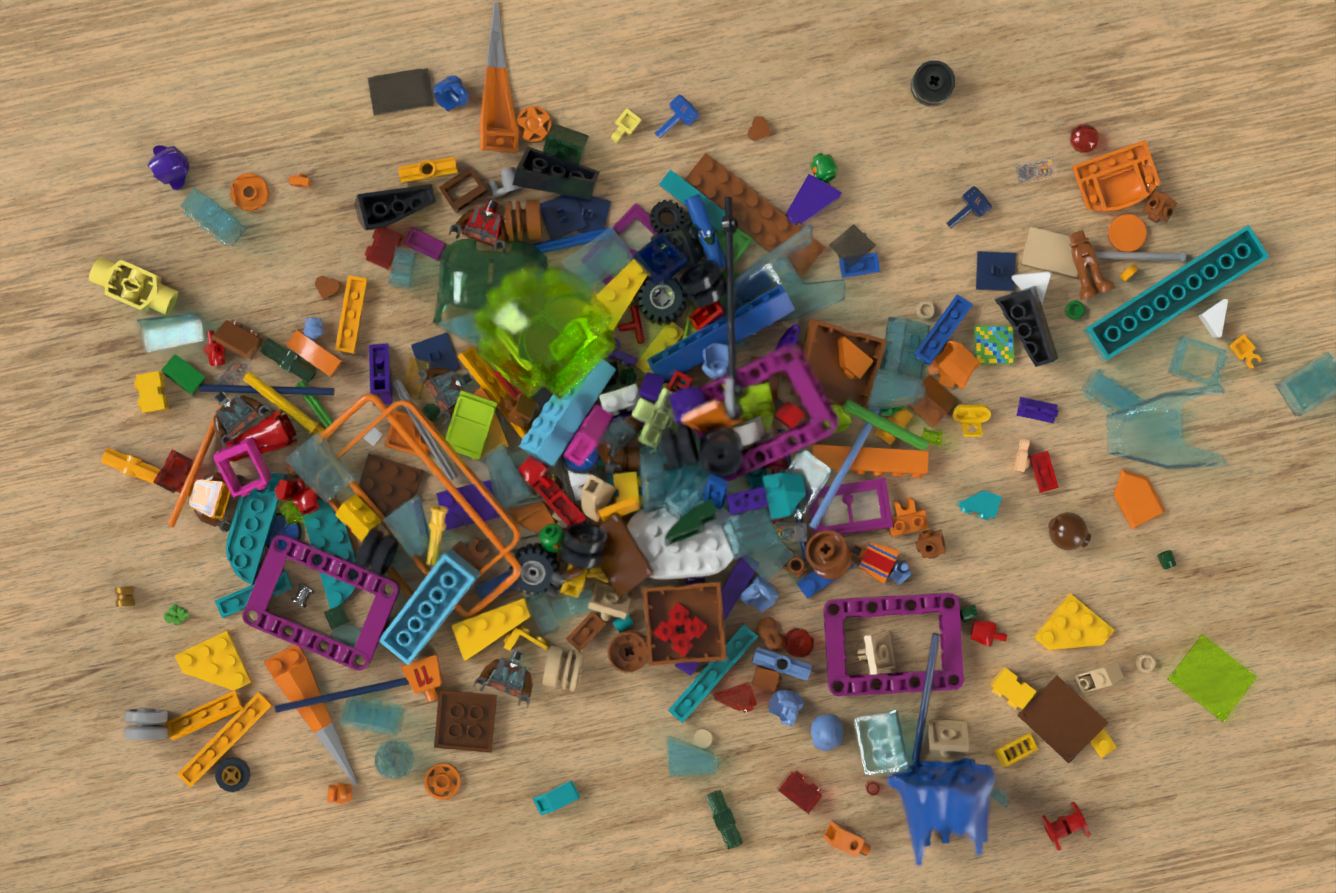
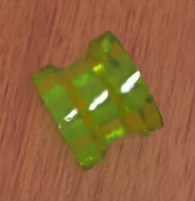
M293 501L285 503L280 508L282 515L285 516L286 523L289 525L299 522L304 517V515L300 514L298 507L294 505Z

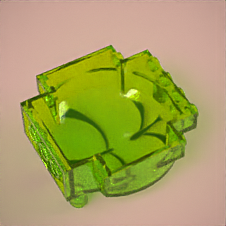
M528 265L525 269L522 268L518 272L514 270L510 275L507 274L502 279L501 284L497 288L494 287L489 291L487 306L484 309H479L474 315V327L486 336L478 342V355L529 398L539 388L545 386L556 397L561 399L615 348L613 331L606 326L612 320L611 311L598 301L595 293L585 281L575 274L563 270L561 267H550L545 271L540 267L532 268Z

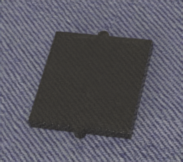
M853 224L831 242L829 246L838 254V258H842L851 267L871 251L875 244L866 236V233H863Z

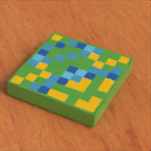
M1011 325L974 326L975 358L979 360L980 365L1014 364V335Z

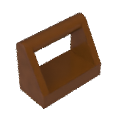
M471 167L439 187L455 213L488 193ZM472 175L479 186L453 202L446 191Z

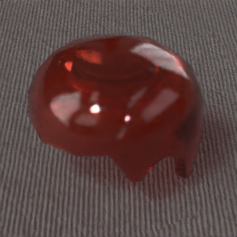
M1081 123L1072 128L1070 144L1074 150L1080 153H1089L1098 145L1099 134L1094 126Z
M792 628L783 638L784 649L791 656L804 658L810 655L814 649V638L805 629Z

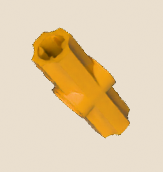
M454 156L399 166L398 172L401 183L457 174L458 169ZM428 165L433 167L431 174L423 173L424 167Z
M107 447L102 456V463L116 468L121 473L130 477H137L156 485L161 476L162 469L147 464L142 459L133 455H126Z

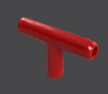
M635 305L630 307L633 322L619 324L618 327L620 332L635 329L637 343L642 344L645 340L639 309Z

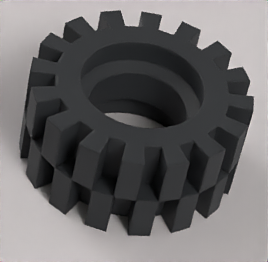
M663 200L654 205L649 217L650 227H653L654 232L657 231L660 234L674 231L684 223L685 214L682 212L683 208L679 207L677 202L672 203L673 200H669V202ZM662 212L672 213L674 222L670 225L663 224L660 221V214Z

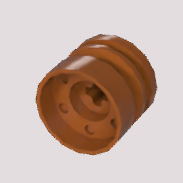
M526 200L525 209H522L520 202L516 201L515 210H513L512 201H507L504 220L509 241H515V233L517 232L519 241L523 240L524 232L528 233L529 240L542 239L540 200Z
M626 630L616 635L610 642L607 650L611 665L624 673H632L641 669L648 660L647 638L634 630ZM630 646H632V651L635 653H631L630 655L626 654L627 650L625 649V647L629 648Z

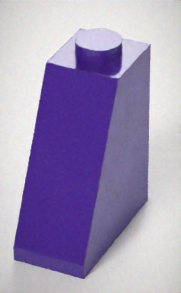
M808 174L786 212L787 221L796 226L797 224L803 225L839 199L842 192Z

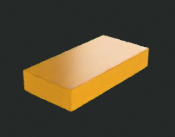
M633 496L599 510V514L605 523L616 513H619L621 517L640 509Z

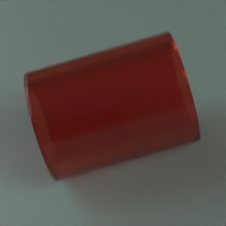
M869 780L865 784V789L868 794L877 795L880 791V786L876 781ZM876 784V789L869 791V785Z

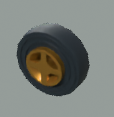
M227 758L216 768V782L220 788L227 792L240 791L246 787L250 780V769L246 762L240 758Z

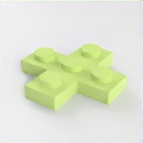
M663 388L655 405L640 398L632 416L646 422L638 441L656 449L661 439L660 431L662 429L671 427L676 433L677 426L680 424L674 421L675 415H673L674 411L669 400L670 394L673 392Z

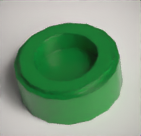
M1071 301L1065 307V314L1071 320H1077L1085 313L1084 305L1079 301Z

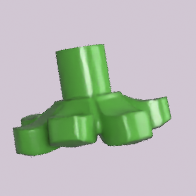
M173 604L168 609L169 613L164 614V619L167 623L174 622V625H180V621L184 622L188 619L189 612L184 610L183 607H179L178 604Z

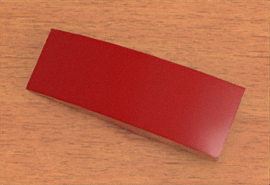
M787 401L775 414V418L786 427L793 429L806 414L795 404L793 405L790 401Z

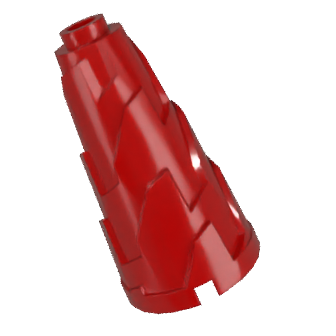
M280 409L273 412L266 420L263 419L257 425L234 438L233 441L238 443L252 437L260 454L296 445L297 439L293 440L292 437L297 434L287 414L281 415L283 411ZM232 442L226 443L227 447L233 445ZM246 450L229 457L228 460L229 462H236L250 457Z

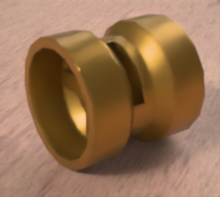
M134 586L114 588L117 595L116 607L135 605V599L133 598Z

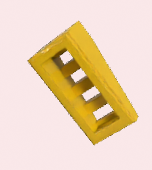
M1029 732L995 749L994 753L1000 765L1008 767L1039 749ZM1025 739L1030 747L1029 750H1027L1023 742V740ZM1019 743L1023 753L1020 752L1016 744ZM1010 747H1012V749H1013V751H1014V753H1015V755H1016L1015 757L1013 756V754H1012V752H1011V750H1010Z

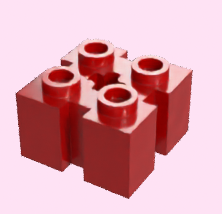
M677 602L668 613L671 619L668 622L663 620L653 633L664 642L671 640L674 643L672 648L685 657L695 645L691 642L694 637L699 639L709 626L698 617L690 618L688 615L691 611ZM685 625V634H678L677 626Z

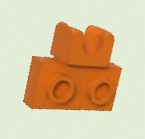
M912 497L907 498V506L904 508L900 507L897 500L893 501L896 515L892 516L893 527L889 528L891 537L929 529L925 509L916 510Z

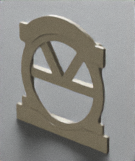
M524 450L513 453L499 468L492 469L494 483L500 485L499 502L512 518L513 516L509 509L545 501L538 492L535 494L518 476V468L530 456ZM561 454L554 466L546 464L549 468L547 473L549 475L551 473L557 475L564 486L563 491L575 503L570 478L565 472L566 468L562 463ZM513 481L527 497L508 501V489L511 482ZM560 519L557 525L565 532L567 525ZM518 524L521 530L520 541L512 549L521 548L522 546L526 547L529 543L531 545L541 543L539 538L540 531H531ZM510 526L508 529H505L506 537L502 538V543L506 547L514 540V532Z

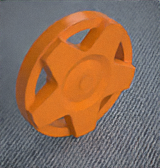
M527 107L519 113L516 119L520 137L528 142L535 143L544 140L552 128L549 114L540 107ZM536 110L542 112L543 114L538 115ZM548 122V129L546 131L544 125ZM519 126L525 129L524 134L521 133ZM535 134L540 136L539 138L531 139Z
M438 763L432 766L424 778L427 792L432 797L440 800L454 796L461 783L460 775L456 768L447 763ZM443 767H448L451 770L445 771ZM434 769V776H429L430 772ZM455 777H457V786L453 782ZM429 786L434 787V793L430 790ZM445 791H448V792L451 793V794H449V795H447V796H442Z

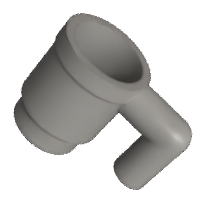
M515 167L500 171L503 188L498 189L496 180L489 181L492 195L495 198L523 190V187L512 185L516 173Z

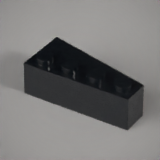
M527 146L517 166L512 185L590 200L600 171Z
M1036 286L994 299L1002 309L1006 320L1013 327L1014 333L1019 337L1035 367L1052 363L1059 359Z

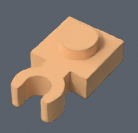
M1020 439L1014 471L1024 472L1025 469H1028L1030 458H1027V451L1030 440Z

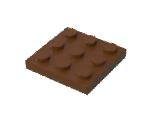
M368 454L359 486L388 520L407 525L424 470Z
M440 689L434 748L492 753L497 694Z

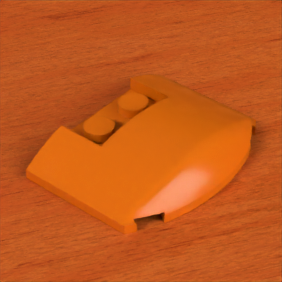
M1146 140L1072 166L1087 210L1108 212L1130 207L1148 197L1156 186L1160 185Z

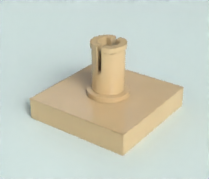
M596 581L588 608L601 612L600 618L603 621H610L612 616L625 619L633 591L630 590L619 598L611 584Z
M890 630L864 636L866 648H859L857 654H864L858 656V659L861 661L868 659L870 675L895 669L896 665Z
M928 719L930 750H940V755L946 758L951 756L952 751L969 753L967 722Z

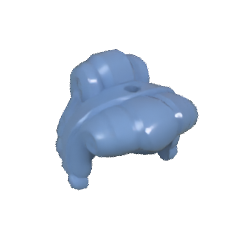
M721 343L709 345L707 349L703 350L705 363L702 366V370L710 378L718 379L728 374V345Z
M758 576L754 577L750 586L742 592L740 600L745 605L753 604L759 612H763L764 609L770 608L775 603L779 594L773 584L769 583L765 578Z
M778 690L769 700L770 708L768 712L780 716V722L790 727L797 720L798 711L803 707V699L792 691Z
M834 714L817 716L811 723L813 745L822 751H830L841 745L844 729L839 717Z

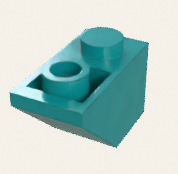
M982 490L957 502L956 506L961 507V512L967 514L975 512L979 514L978 518L989 521V518L995 519L1002 496Z

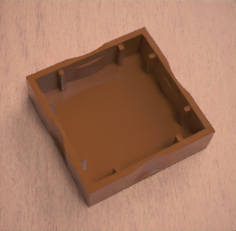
M809 320L801 350L830 404L843 407L845 401L850 400L869 410L874 392L875 377L881 365L887 340L864 333L850 332L842 327L822 321ZM839 337H846L873 360V363L860 379H850L843 374L844 370L840 367L837 344ZM792 383L790 395L800 397L798 391L793 388L794 384Z
M721 582L643 588L644 611L648 629L647 650L649 666L727 660ZM677 602L691 611L688 615L690 618L698 617L709 626L699 639L697 637L692 639L691 642L695 645L685 657L672 648L674 643L671 640L664 642L653 633L663 620L668 622L671 619L668 613ZM685 625L677 626L678 634H685Z

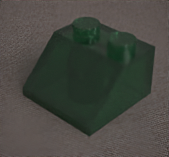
M553 123L547 134L543 152L581 164L589 135Z

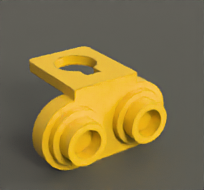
M960 404L953 409L952 416L956 422L961 423L964 437H982L981 423L990 419L991 411L988 406L983 404ZM969 426H973L977 431L969 432L967 429Z

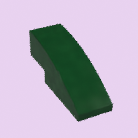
M712 499L697 505L684 514L665 535V545L668 546L702 533L703 524L716 520L717 510Z

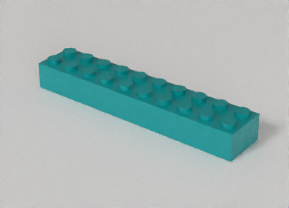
M1247 225L1082 330L1102 361H1107L1269 258V255L1251 227Z

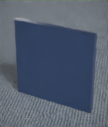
M561 195L540 203L541 214L551 240L587 227L584 217L581 216L582 212L576 197Z
M594 196L590 200L577 198L582 212L581 216L584 217L587 227L576 232L586 233L604 229L611 201Z
M977 251L976 290L1014 291L1015 282L1012 280V276L1015 275L1016 253Z
M447 332L411 345L419 370L425 371L435 367L449 368L451 371L459 369Z

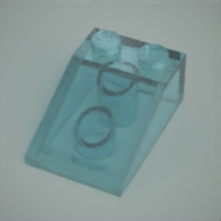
M320 433L313 435L285 458L297 475L326 503L356 479Z

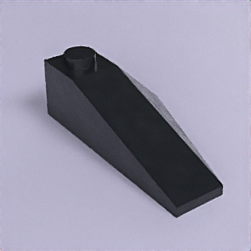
M432 184L357 194L354 206L358 222L366 231L385 228L434 204L436 200Z

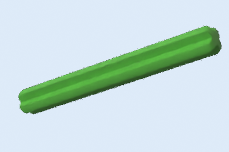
M846 400L843 404V410L906 443L922 451L928 447V440L850 400Z

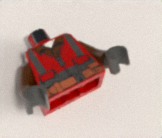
M488 199L485 209L476 207L469 210L459 218L456 224L450 227L449 235L451 232H456V239L462 234L464 237L494 247V252L498 248L503 249V254L506 252L508 234L503 217L496 214L499 203Z

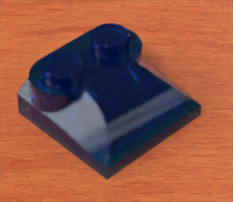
M662 233L633 255L634 260L648 274L650 281L658 286L666 283L687 263V258Z

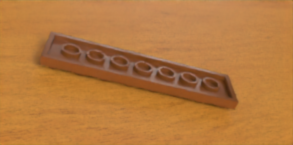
M707 153L703 155L684 179L723 211H725V197H732L733 217L738 221V228L801 278L826 248L798 225L796 226L787 221V216Z

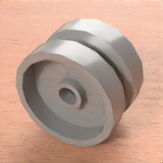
M155 708L125 710L124 721L136 725H128L124 728V738L133 740L166 739L167 727L155 724L164 723L168 720V710Z

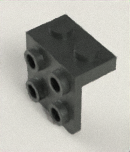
M691 221L684 222L677 230L656 234L650 239L661 268L664 271L696 265L704 256L703 247L699 243L697 231Z

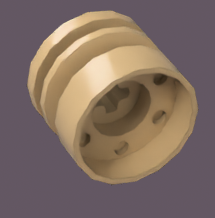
M550 646L542 685L555 688L558 680H562L563 690L566 689L567 682H571L570 691L575 692L582 674L584 664L583 652L578 651L575 660L572 659L574 650H570L566 658L563 657V648Z

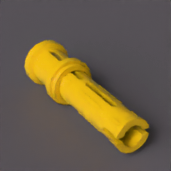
M434 505L430 508L432 516L428 526L431 529L426 562L429 565L431 562L432 565H436L439 561L442 531L446 528L444 522L448 508Z

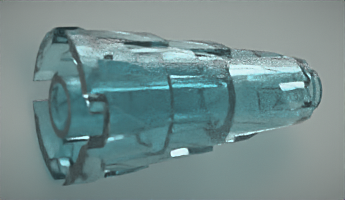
M396 739L383 743L375 755L377 772L383 777L392 779L401 778L411 770L414 762L413 751L410 746Z

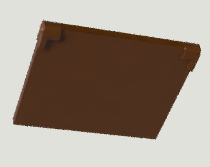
M616 513L599 526L607 535L603 562L599 566L620 598L652 576L655 571L619 513Z
M1058 675L1017 715L1068 764L1108 724L1095 709Z

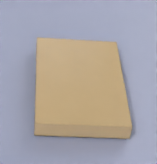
M1029 227L1021 265L1074 278L1078 275L1072 258L1071 247L1069 246L1071 243L1069 236Z

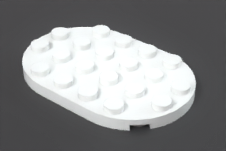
M704 501L650 505L637 512L627 524V528L655 571L650 576L651 578L672 579L708 576L725 569L738 552L740 532L734 517L724 507L721 510L716 508L717 519L703 524L702 533L668 546L665 545V535L670 528L689 510Z

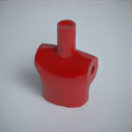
M214 330L206 331L208 343L204 345L203 351L208 357L209 366L226 364L224 346L211 339L215 333Z
M532 455L518 468V471L524 476V480L531 486L539 481L548 489L553 484L544 476L549 469L548 466Z
M303 478L297 479L296 483L299 492L292 496L294 505L298 507L301 515H308L317 511L320 507L316 488L314 486L306 488Z
M974 620L970 639L991 647L994 639L1006 642L1007 634L996 632L997 623L986 620Z

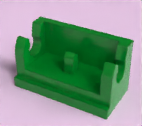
M176 354L161 369L166 377L192 397L200 389V384L205 383L206 377Z

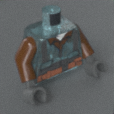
M435 367L415 372L414 375L419 374L421 376V379L416 382H425L441 410L437 419L444 417L445 421L442 425H445L453 416L460 391H466L464 387L474 382L468 372L458 377L454 370L451 371L449 368Z
M224 391L214 397L221 406L215 411L216 415L213 418L214 430L221 440L223 447L227 449V442L235 444L233 441L235 435L259 418L260 415L266 420L267 417L264 413L267 411L272 413V410L267 405H263L256 399L245 395H236L229 399Z
M632 415L624 419L621 416L617 417L605 429L597 446V452L606 464L605 469L615 475L614 468L621 470V466L612 461L613 457L638 433L640 435L644 428V425Z
M513 650L510 659L504 657L500 660L495 659L483 669L479 678L475 680L473 687L479 683L482 685L480 691H483L486 685L519 698L518 706H520L522 701H526V708L530 706L533 682L527 666L520 664L524 653Z

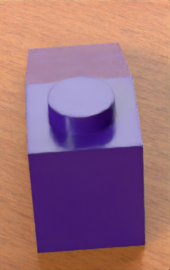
M389 344L369 345L370 394L378 396L385 405L393 404Z

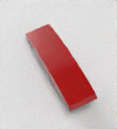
M547 472L544 476L553 483L548 489L539 481L533 485V488L567 526L574 523H582L587 519Z

